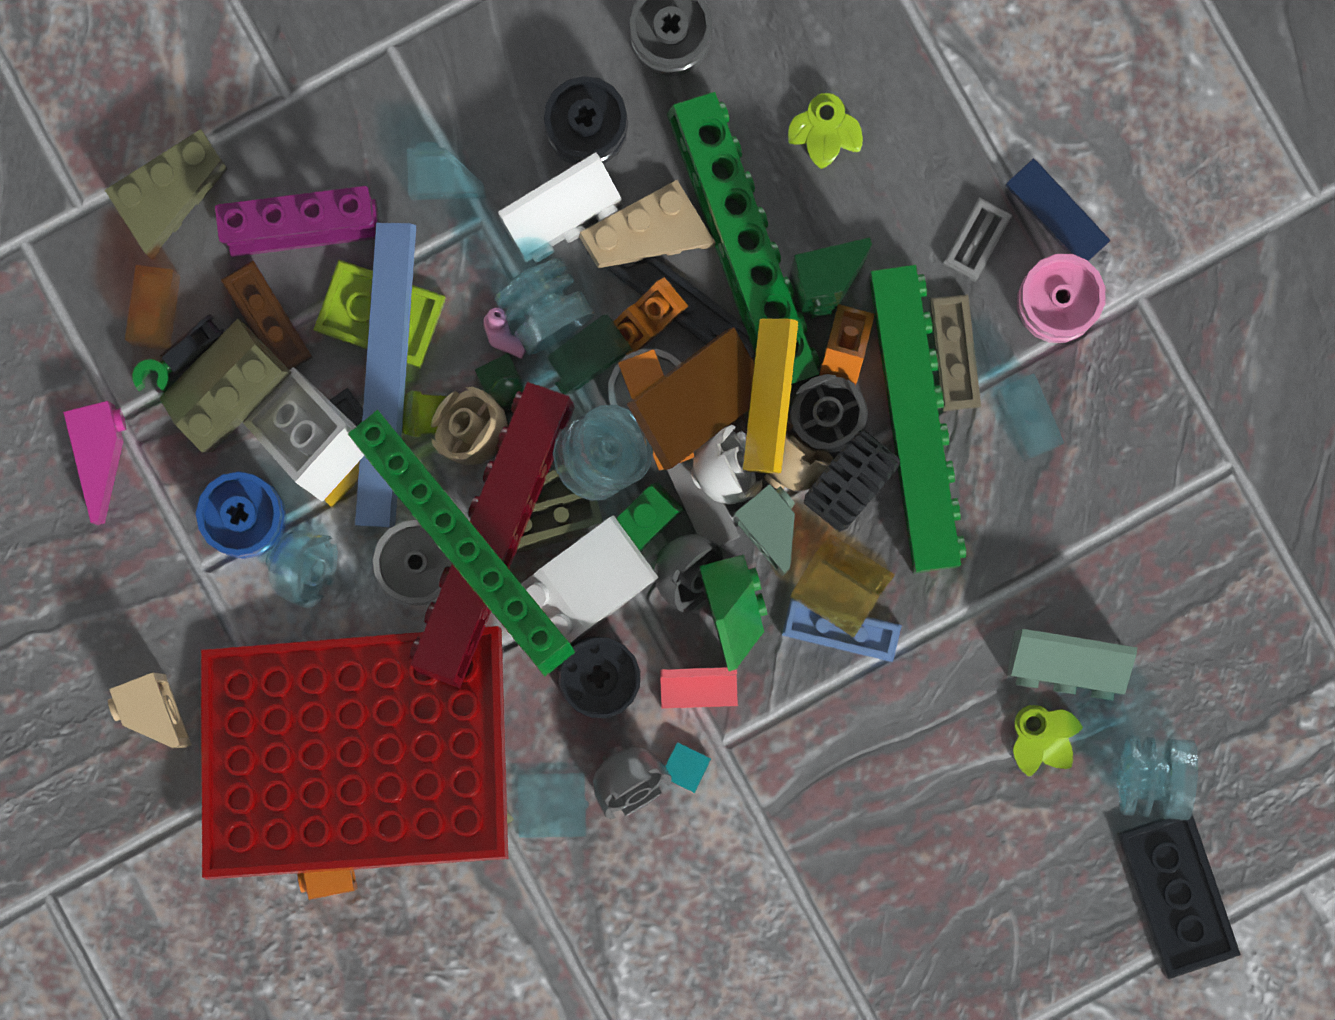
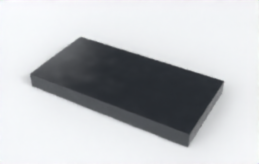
M1186 809L1117 833L1166 979L1169 980L1241 955L1191 809Z

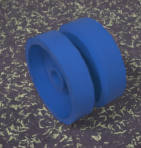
M243 472L223 474L210 482L200 495L196 510L198 529L206 542L223 554L242 559L261 556L274 548L284 533L287 519L284 501L276 489L256 475ZM241 510L249 514L245 522L237 521V514Z

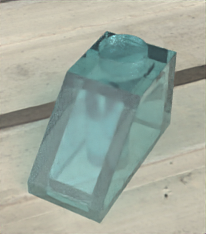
M422 142L417 143L414 149H407L408 195L411 200L486 198L484 184L446 148H439L438 143Z

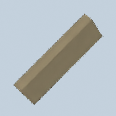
M968 294L930 298L934 343L938 360V378L944 401L942 412L980 408L981 400Z

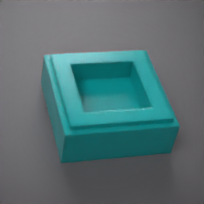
M677 742L665 767L671 775V782L695 793L711 758Z

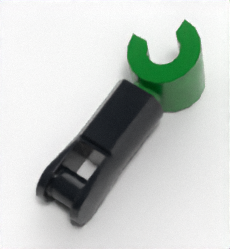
M211 314L207 315L159 355L162 361L148 359L139 362L132 373L135 387L140 392L146 386L145 379L147 375L156 373L158 375L157 386L165 393L170 385L169 374L173 372L177 375L204 353L225 330H219L212 322L214 317ZM201 331L208 340L199 347L192 337Z

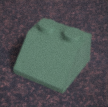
M769 484L734 513L733 520L782 577L788 572L791 564L795 517L792 508L795 503L781 486L775 490Z

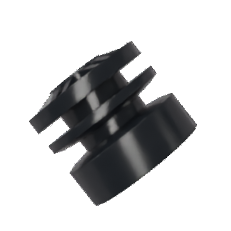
M589 636L571 645L575 653L561 663L557 670V683L562 697L577 712L591 718H609L622 713L634 702L640 688L641 671L635 656L625 645L608 637ZM596 665L599 666L601 671L607 672V678H603L601 686L596 687L595 682L587 680V675L593 673V667Z

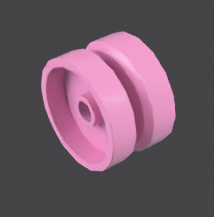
M1054 254L1040 260L1025 276L1017 293V311L1023 325L1035 337L1049 343H1067L1081 337L1100 318L1105 306V285L1099 271L1088 260L1074 254ZM1058 292L1063 293V300L1068 302L1064 304L1059 303L1056 300V294Z

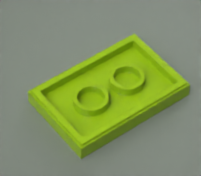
M338 259L313 329L315 332L367 350L373 271ZM412 285L407 364L421 368L446 297Z

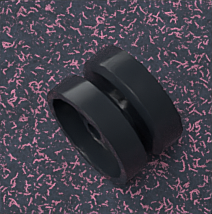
M580 76L566 80L554 89L545 106L544 124L549 144L560 159L573 166L595 152L600 157L602 163L606 164L618 155L626 141L628 120L624 100L614 86L600 78ZM583 119H590L593 125L585 127L584 123L580 124Z

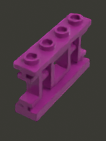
M367 186L224 203L215 206L218 238L221 243H227L232 257L373 240L376 235V223H379L376 199H371Z

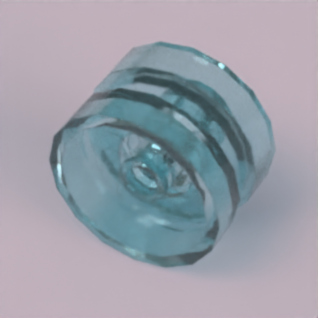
M600 405L566 426L556 438L553 451L555 469L563 484L575 495L590 501L606 500L642 479L651 466L653 449L631 411L618 405Z

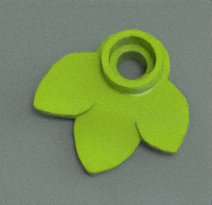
M832 93L816 95L810 101L807 111L796 115L789 125L788 143L794 145L806 143L810 158L820 169L827 167L834 161L840 148L859 152L862 147L863 136L859 122L854 117L845 113L843 102ZM824 105H830L834 110L832 117L829 119L820 117L819 111Z
M1028 705L1020 709L1014 719V728L1018 738L1013 746L1014 759L1020 770L1027 776H1032L1042 762L1054 768L1070 769L1073 764V750L1068 738L1076 735L1083 729L1080 721L1072 713L1063 709L1048 712L1039 705ZM1031 716L1038 718L1040 726L1036 731H1030L1026 726V721Z

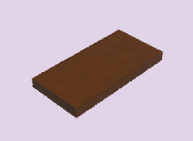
M734 327L722 332L627 403L664 470L675 467L750 409L755 364Z

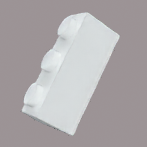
M595 152L500 210L498 214L504 229L524 261L528 262L533 259L535 262H539L554 252L552 246L564 239L567 243L579 238L580 232L585 230V226L596 219L600 222L618 212L617 207L622 203L615 185L600 157Z

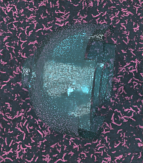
M297 530L285 535L269 550L266 557L269 581L273 590L282 599L303 608H312L322 600L324 595L318 593L322 589L324 581L327 585H331L337 567L338 550L336 545L329 542V540L333 539L331 536L317 531Z

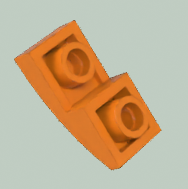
M664 277L657 281L635 304L626 308L605 330L621 350L628 355L647 345L675 320L688 305Z

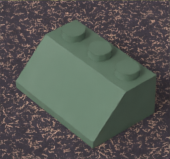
M1020 629L1014 631L1007 676L1016 678L1015 685L1038 688L1039 682L1054 684L1053 691L1076 695L1077 688L1092 690V698L1114 701L1115 694L1123 695L1126 692L1138 647Z

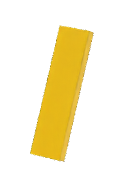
M760 319L743 462L744 471L759 473L782 472L798 321Z

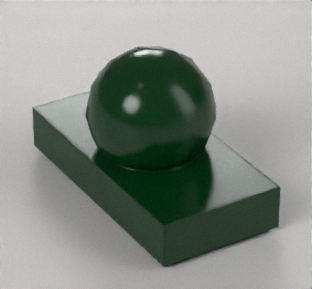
M507 353L475 369V372L485 392L492 396L503 408L509 427L514 414L511 412L513 400L519 391L523 392L525 385Z

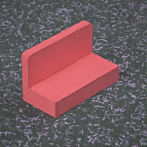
M727 667L660 670L661 709L738 706L737 669L728 671Z

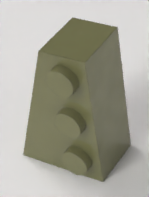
M584 450L575 455L566 464L546 475L544 485L515 554L585 536L603 523Z

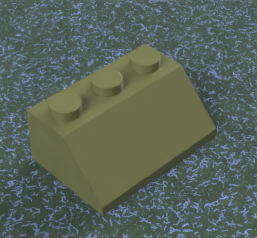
M238 318L159 399L174 424L201 452H213L292 372Z

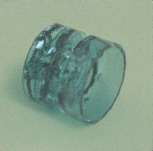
M555 258L525 270L512 279L494 298L500 309L510 307L504 314L508 322L523 317L526 318V321L518 327L515 334L528 355L536 354L555 345L580 329L595 315V312L581 291L564 296L563 293L575 280L571 274L560 276L567 268L561 258Z
M1127 735L1122 754L1119 757L1116 778L1121 814L1133 816L1138 801L1140 816L1149 817L1154 800H1158L1161 818L1189 820L1193 812L1197 789L1198 756L1195 741L1167 739L1162 754L1158 755L1154 737L1145 738L1141 752L1139 736Z

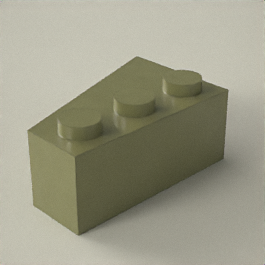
M200 129L105 189V192L144 253L153 260L160 252L159 249L172 233L179 229L182 225L181 222L194 206L202 201L227 170V167L207 136Z

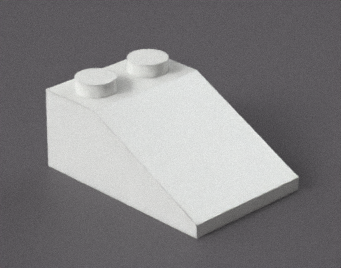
M293 367L290 370L292 373L248 416L243 424L297 484L323 501L364 455L348 436V433L356 426Z
M613 515L525 580L522 586L571 644L588 633L659 577Z

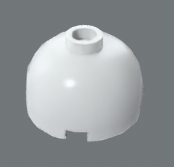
M734 425L725 427L695 451L693 468L691 469L694 484L714 501L725 504H735L755 497L762 488V480L756 482L755 472L743 470L747 435L743 431L735 433L733 429L736 426Z

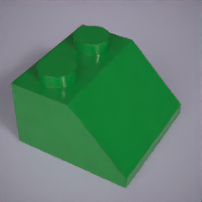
M744 554L700 566L711 615L728 671L738 668L762 636L764 628L761 616L768 615L762 593L755 594V591L762 589L756 567L748 569Z

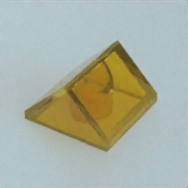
M831 534L813 556L790 597L850 636L855 637L895 577V574Z

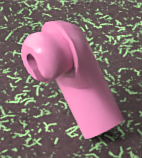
M490 309L483 322L489 344L498 350L523 359L529 342L511 335L507 314L503 309Z

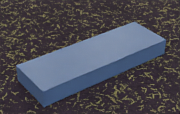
M791 598L782 636L893 662L902 625Z

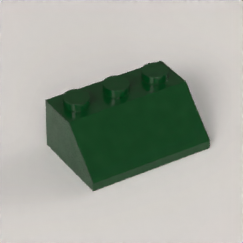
M870 237L794 255L790 274L799 311L803 316L809 314L810 319L813 320L833 314L832 310L838 307L867 259L872 246Z

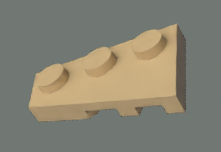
M678 180L590 226L579 234V238L598 268L641 261L643 258L667 254L669 256L680 254L682 251L701 248L702 250L712 248L716 243Z

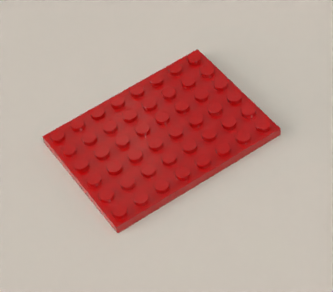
M499 626L485 627L461 688L420 674L410 665L412 659L409 658L412 644L417 637H422L423 632L201 650L202 878L209 880L509 859L502 629Z

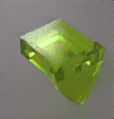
M413 390L404 396L402 432L412 437H421L422 434L435 435L438 426L431 427L432 419L438 406L447 396L421 395L420 391Z

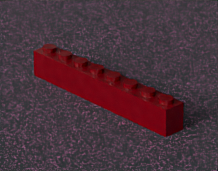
M530 382L526 383L523 392L519 391L513 400L511 412L514 414L509 427L504 426L499 434L497 441L499 451L494 461L488 462L483 474L485 485L480 496L476 495L473 498L468 511L471 524L508 569L575 409L570 396ZM451 564V567L446 566L441 574L439 588L442 589L437 601H432L427 608L424 623L427 625L422 637H417L413 642L409 658L412 659L410 665L418 673L461 688L491 611L454 565Z

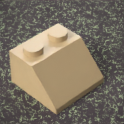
M150 673L109 689L112 698L108 699V706L115 721L121 720L123 726L172 748H186L192 745L166 674Z

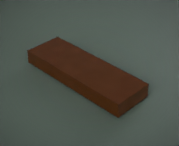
M253 260L221 279L252 332L289 370L313 358Z

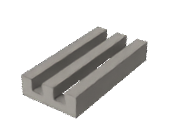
M979 197L942 265L947 268L950 267L960 275H965L973 282H976L1012 215ZM984 209L988 213L961 263L954 260L980 210ZM994 216L1001 218V221L974 270L967 267Z

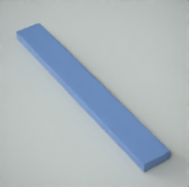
M376 223L362 422L376 410H379L402 438L416 225L411 223ZM363 456L359 461L355 525L391 528L396 523L397 496L365 456Z

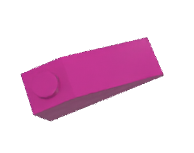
M109 401L63 412L90 522L96 525L104 524L106 521L124 442L121 431L126 430V422L121 408L116 409L115 405Z

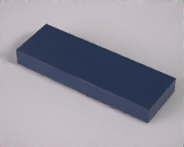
M1034 158L1005 184L1010 192L1068 254H1074L1089 261L1111 241Z

